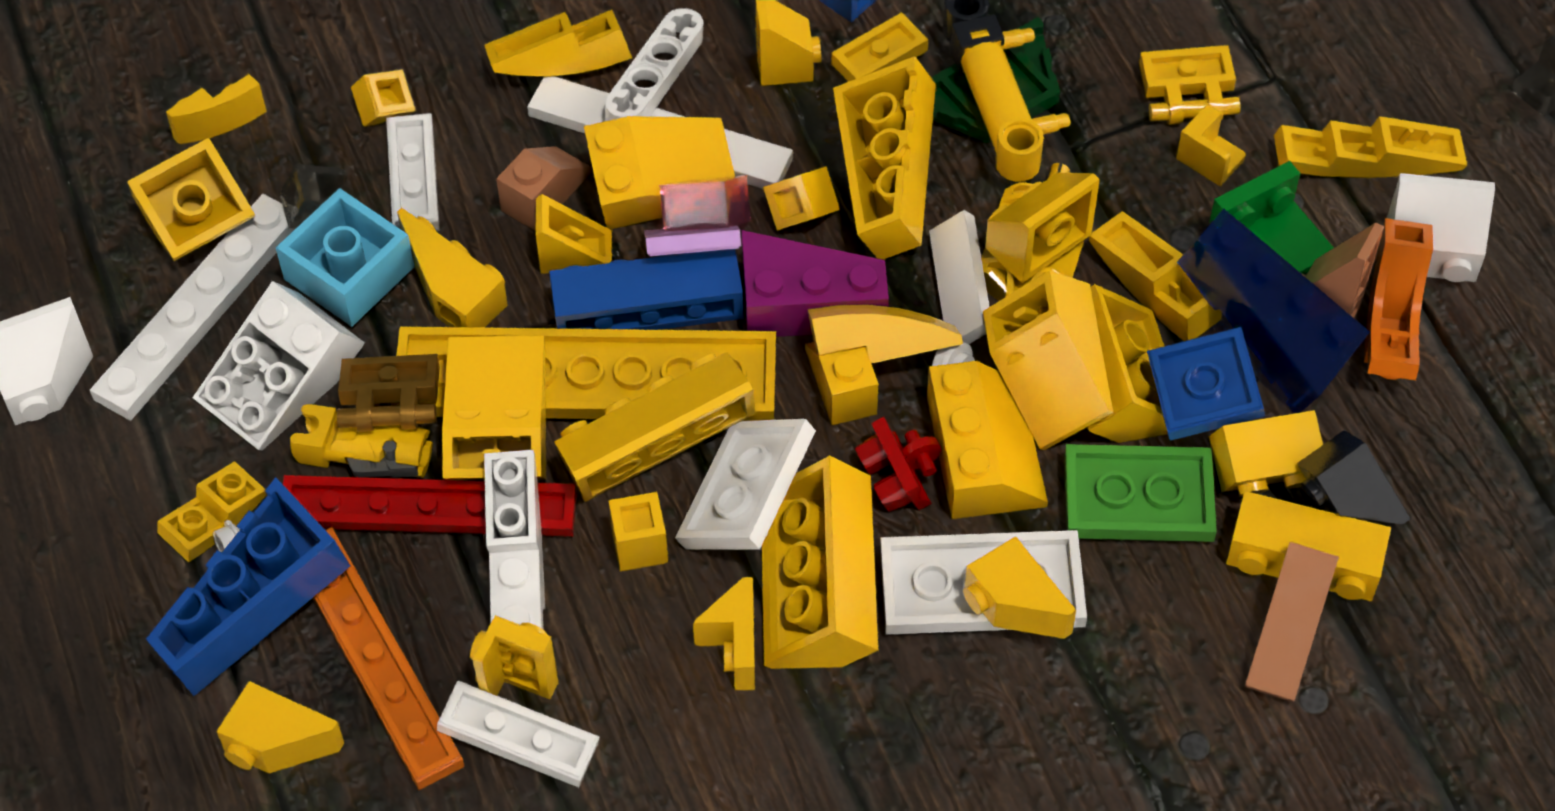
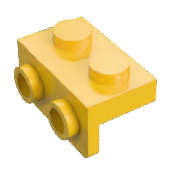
M495 615L487 631L481 630L474 639L470 658L473 660L476 673L475 681L478 683L479 689L497 696L504 682L549 700L551 699L559 682L552 639L543 629L528 622H523L519 625Z

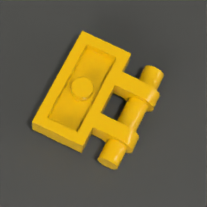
M1228 45L1141 52L1139 66L1146 98L1164 97L1165 103L1149 104V118L1151 122L1167 120L1168 124H1182L1184 119L1195 118L1207 104L1222 112L1221 120H1223L1225 115L1240 114L1239 97L1222 98L1221 92L1234 91L1236 83ZM1204 94L1203 100L1183 101L1181 96Z

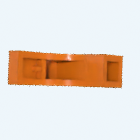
M1385 218L1383 225L1385 227L1379 244L1371 288L1364 363H1368V374L1379 375L1390 380L1401 378L1416 381L1420 366V315L1426 278L1433 253V227L1430 224Z

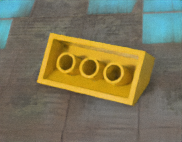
M728 352L718 357L715 354L705 355L693 362L689 367L691 371L676 379H673L672 376L663 377L648 386L646 389L647 394L633 401H630L629 398L618 400L604 410V416L589 424L586 420L578 421L560 433L562 438L554 441L584 502L756 414L754 389Z
M828 456L795 474L762 544L764 666L770 669L844 667L878 651L871 476L832 456Z

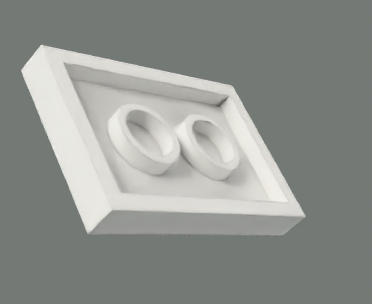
M806 419L740 421L729 427L675 537L676 540L685 549H760L816 432L812 425Z

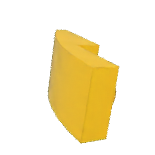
M248 74L236 83L225 87L215 97L210 96L203 88H200L190 96L179 100L172 108L166 111L174 139L179 144H184L225 134L253 121L266 113L267 110L260 84Z
M234 461L196 484V497L158 520L157 533L184 559L190 562L215 545L213 531L225 527L224 521L230 520L237 526L249 510L253 511L265 498L266 489Z

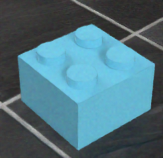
M341 188L275 247L284 280L351 327L415 267L408 234Z

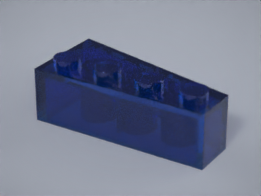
M1225 209L1213 219L1177 261L1214 310L1220 309L1231 323L1233 329L1242 328L1246 344L1263 364L1259 369L1271 384L1276 381L1289 398L1286 404L1294 414L1301 413L1323 393L1370 333L1363 325Z

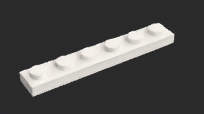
M262 194L251 206L256 217L227 233L90 389L93 400L131 421L277 253L275 247L302 223L299 212Z

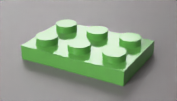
M1066 444L1064 454L1066 530H1078V539L1215 541L1217 529L1212 448Z

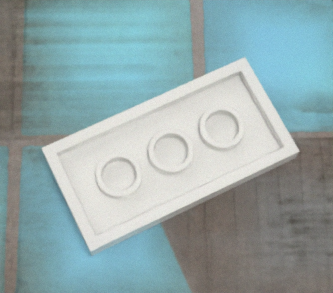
M1078 530L881 537L880 554L886 634L1010 630L993 627L983 613L980 615L976 614L968 605L963 589L967 565L1015 536L1076 609L1074 627H1085L1087 612Z

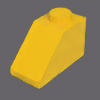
M755 0L756 53L761 86L813 81L814 63H821V46L819 36L811 37L809 19L776 0Z
M814 342L805 344V350L831 425L877 415L878 381L865 346L819 356Z
M1016 536L967 565L963 589L964 597L970 608L978 615L983 613L993 627L1062 639L1073 633L1076 609Z
M250 681L216 731L225 751L224 756L231 763L245 770H250L254 766L269 774L340 752L345 744L338 721Z

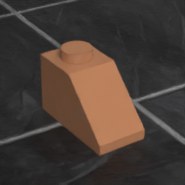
M556 146L524 148L496 178L501 212L536 231V198L543 194L563 204L592 173V168Z

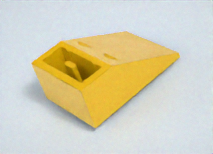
M1049 270L983 311L990 355L1039 449L1046 450L1113 413L1089 283Z
M545 336L448 337L442 425L443 479L485 481L484 453L534 450L537 480H546Z

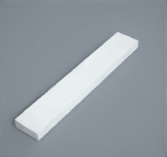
M544 76L528 105V113L530 117L585 133L584 126L605 121V101L609 93L558 77ZM630 101L628 109H633V102ZM655 108L650 117L684 116ZM724 129L736 181L763 189L764 186L784 179L793 161L792 149Z

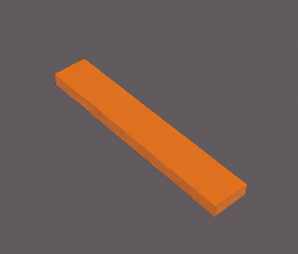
M331 527L326 531L336 541L350 567L315 595L313 600L418 790H421L464 768L463 758L451 737L437 731V723L440 718Z

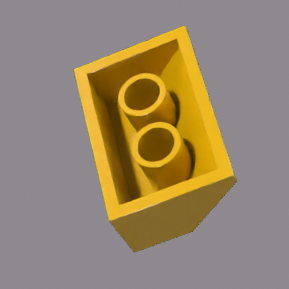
M1096 284L1092 285L1091 293L1113 413L1088 426L1087 429L1093 434L1118 443L1168 434L1147 353L1148 350L1164 347L1153 310Z
M978 361L930 366L927 401L934 435L942 449L939 460L951 519L1047 507L1048 500L1033 435L1000 372Z

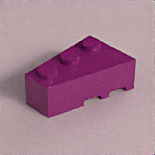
M741 230L747 331H776V337L812 335L808 309L835 305L889 306L885 260Z

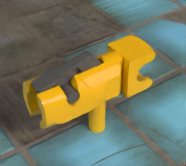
M380 403L375 404L374 407H379ZM305 404L301 407L309 434L295 433L290 437L291 451L297 462L324 468L329 467L330 461L349 464L355 477H425L433 448V442L426 440L429 437L430 430L421 427L402 430L401 425L374 426V431L358 432L357 427L338 428L336 408Z

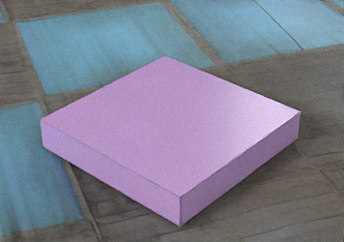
M736 223L644 231L646 251L650 256L737 249L741 246L740 229Z

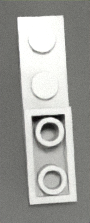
M534 450L484 453L486 547L489 551L491 622L496 615L519 625L523 622H528L543 629L545 590Z

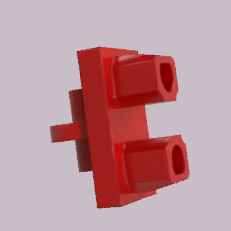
M884 416L872 422L871 425L876 434L858 445L855 450L870 475L890 464L895 471L890 476L873 484L881 503L888 512L903 507L910 502H913L919 511L931 505L932 503L915 469L920 468L925 477L931 476L937 471L933 461L940 456L942 451L938 440L931 436L921 438L917 430H911L904 436L908 445L903 447L897 433L891 430Z

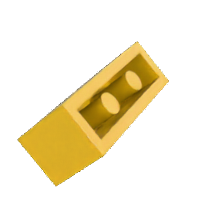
M1244 491L1226 565L1238 567L1241 571L1251 575L1266 574L1279 578L1289 543L1293 542L1339 557L1329 591L1336 592L1339 596L1349 600L1364 599L1372 601L1381 578L1391 527Z

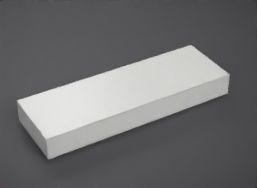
M429 113L387 117L392 224L400 229L397 211L402 207L416 218L418 216L426 218L436 231H440L432 115Z
M963 210L931 229L929 234L943 321L955 325L962 336V341L970 344L987 334L983 311L990 306L975 217Z
M457 681L437 723V731L576 787L580 786L599 742V736L461 681Z

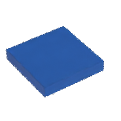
M1241 327L1147 351L1170 441L1219 429L1224 425L1266 417Z

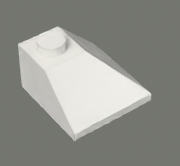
M70 297L0 321V391L15 426L27 421L42 419L47 414L62 409L93 358L92 351Z

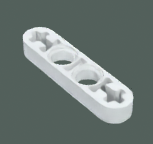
M682 8L670 11L664 17L607 96L605 101V121L627 116H651L702 43L703 18L698 12ZM676 32L680 33L679 39L676 38ZM658 53H670L674 55L675 58L671 60H659L655 58L654 55ZM639 80H651L656 84L649 88H642L634 83ZM630 101L633 102V109H628Z

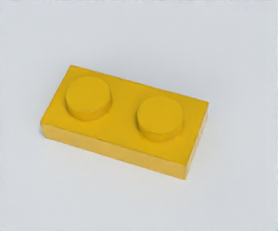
M901 12L831 53V64L849 82L913 56H920L928 51V39Z

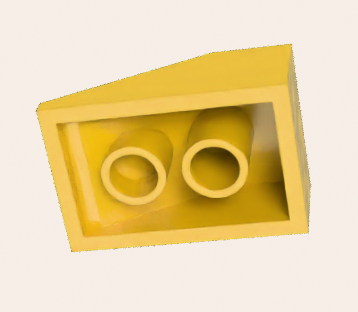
M627 116L584 126L599 200L606 226L610 230L741 200L721 118Z

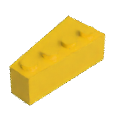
M916 56L833 88L857 235L877 259L881 260L922 245L936 84Z

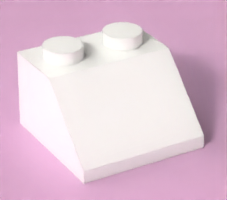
M1400 173L1387 218L1432 225L1433 253L1427 277L1441 278L1452 282H1476L1486 254L1495 182Z

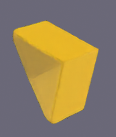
M403 70L363 75L351 86L364 127L386 122L387 117L406 116L416 111Z

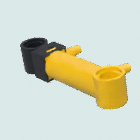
M945 0L943 34L947 41L951 43L950 53L959 75L965 74L996 152V169L1001 176L1014 182L1032 179L1039 172L1041 166L1043 135L1057 132L1059 129L1069 127L1070 118L1066 113L1059 115L1050 114L1031 119L1004 53L1006 49L1033 42L1035 39L1034 31L1031 28L1022 30L1018 28L1002 32L996 15L988 16L989 0Z

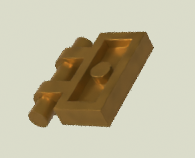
M438 354L342 359L338 388L341 405H356V408L337 409L338 428L357 427L358 432L374 431V426L401 425L402 430L417 429L418 424L436 423V404L418 405V402L434 401L438 398L440 371ZM400 402V406L374 407L377 403Z

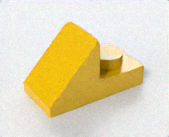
M743 577L694 621V644L696 646H724V672H734L735 690H755L753 577Z

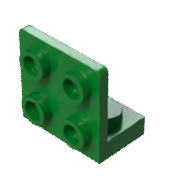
M1291 161L1215 198L1207 232L1260 295H1265L1296 279L1299 273L1305 274L1309 272L1318 257L1334 248L1294 202L1301 173Z

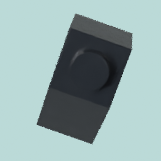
M1346 430L1340 432L1297 463L1306 478L1301 483V486L1317 507L1324 504L1341 516L1402 525L1410 520L1408 513L1366 443Z

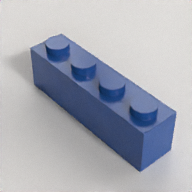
M735 249L659 255L652 258L629 261L620 259L606 264L583 267L573 265L564 269L549 271L556 325L559 329L662 330L744 319L743 290Z

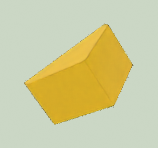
M543 194L536 198V243L541 274H547L549 271L564 269L573 265L583 267L612 262V230Z

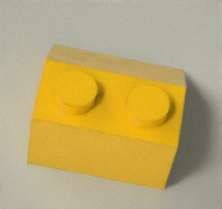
M209 137L127 181L134 201L173 261L256 217Z
M1057 172L1043 183L1041 181L1034 183L1027 189L1023 197L1009 206L999 207L992 213L987 222L985 248L1021 283L1025 282L1092 235L1100 179L1094 173Z

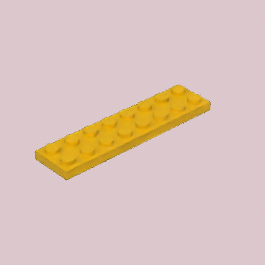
M399 327L396 356L438 354L440 367L438 398L434 401L418 402V405L436 404L437 417H443L448 337L544 335L546 418L598 419L605 415L604 410L612 403L623 398H629L630 401H633L647 394L646 389L653 382L666 376H672L673 379H676L691 371L690 365L699 358L708 354H715L718 357L728 352L754 389L756 414L742 421L774 420L776 331ZM400 402L391 403V406H400Z

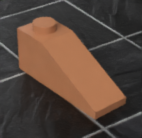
M1378 223L1372 224L1318 257L1307 276L1299 273L1288 296V299L1295 301L1290 320L1342 342L1360 309L1385 226Z

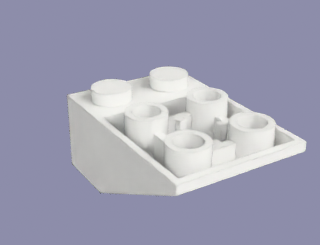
M272 281L192 398L255 448L262 451L302 415L301 407L303 405L314 404L339 381L342 359L355 358L365 342L299 292Z

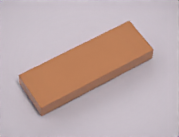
M1293 542L1289 543L1245 684L1246 688L1294 703L1338 562V556Z

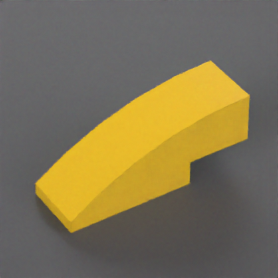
M613 10L571 26L566 12H563L484 45L495 73L517 76L578 74L605 68L632 58Z
M1123 211L1089 236L1091 245L1123 285L1143 306L1153 310L1154 316L1183 341L1199 337L1222 320L1221 294L1188 271V257Z
M835 305L808 309L814 345L819 356L865 346L872 364L963 344L962 336L955 325L929 315L901 308L877 305Z

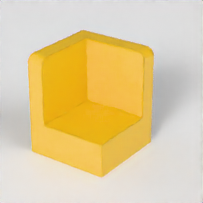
M1207 104L1181 131L1176 159L1218 186H1221L1244 162L1246 153L1218 135L1222 112Z
M827 167L763 187L777 230L839 210V204Z
M652 492L608 500L620 572L667 563L666 531L658 493Z

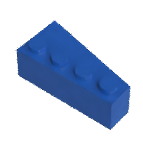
M276 477L266 488L267 496L254 513L249 510L238 523V533L222 553L217 550L205 564L208 570L194 588H186L146 638L156 653L193 696L350 567L336 541Z

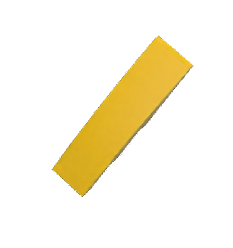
M1379 116L1371 127L1330 120L1323 131L1281 125L1274 134L1279 166L1291 161L1301 174L1357 178L1399 177L1400 173L1428 175L1463 171L1467 166L1460 129Z

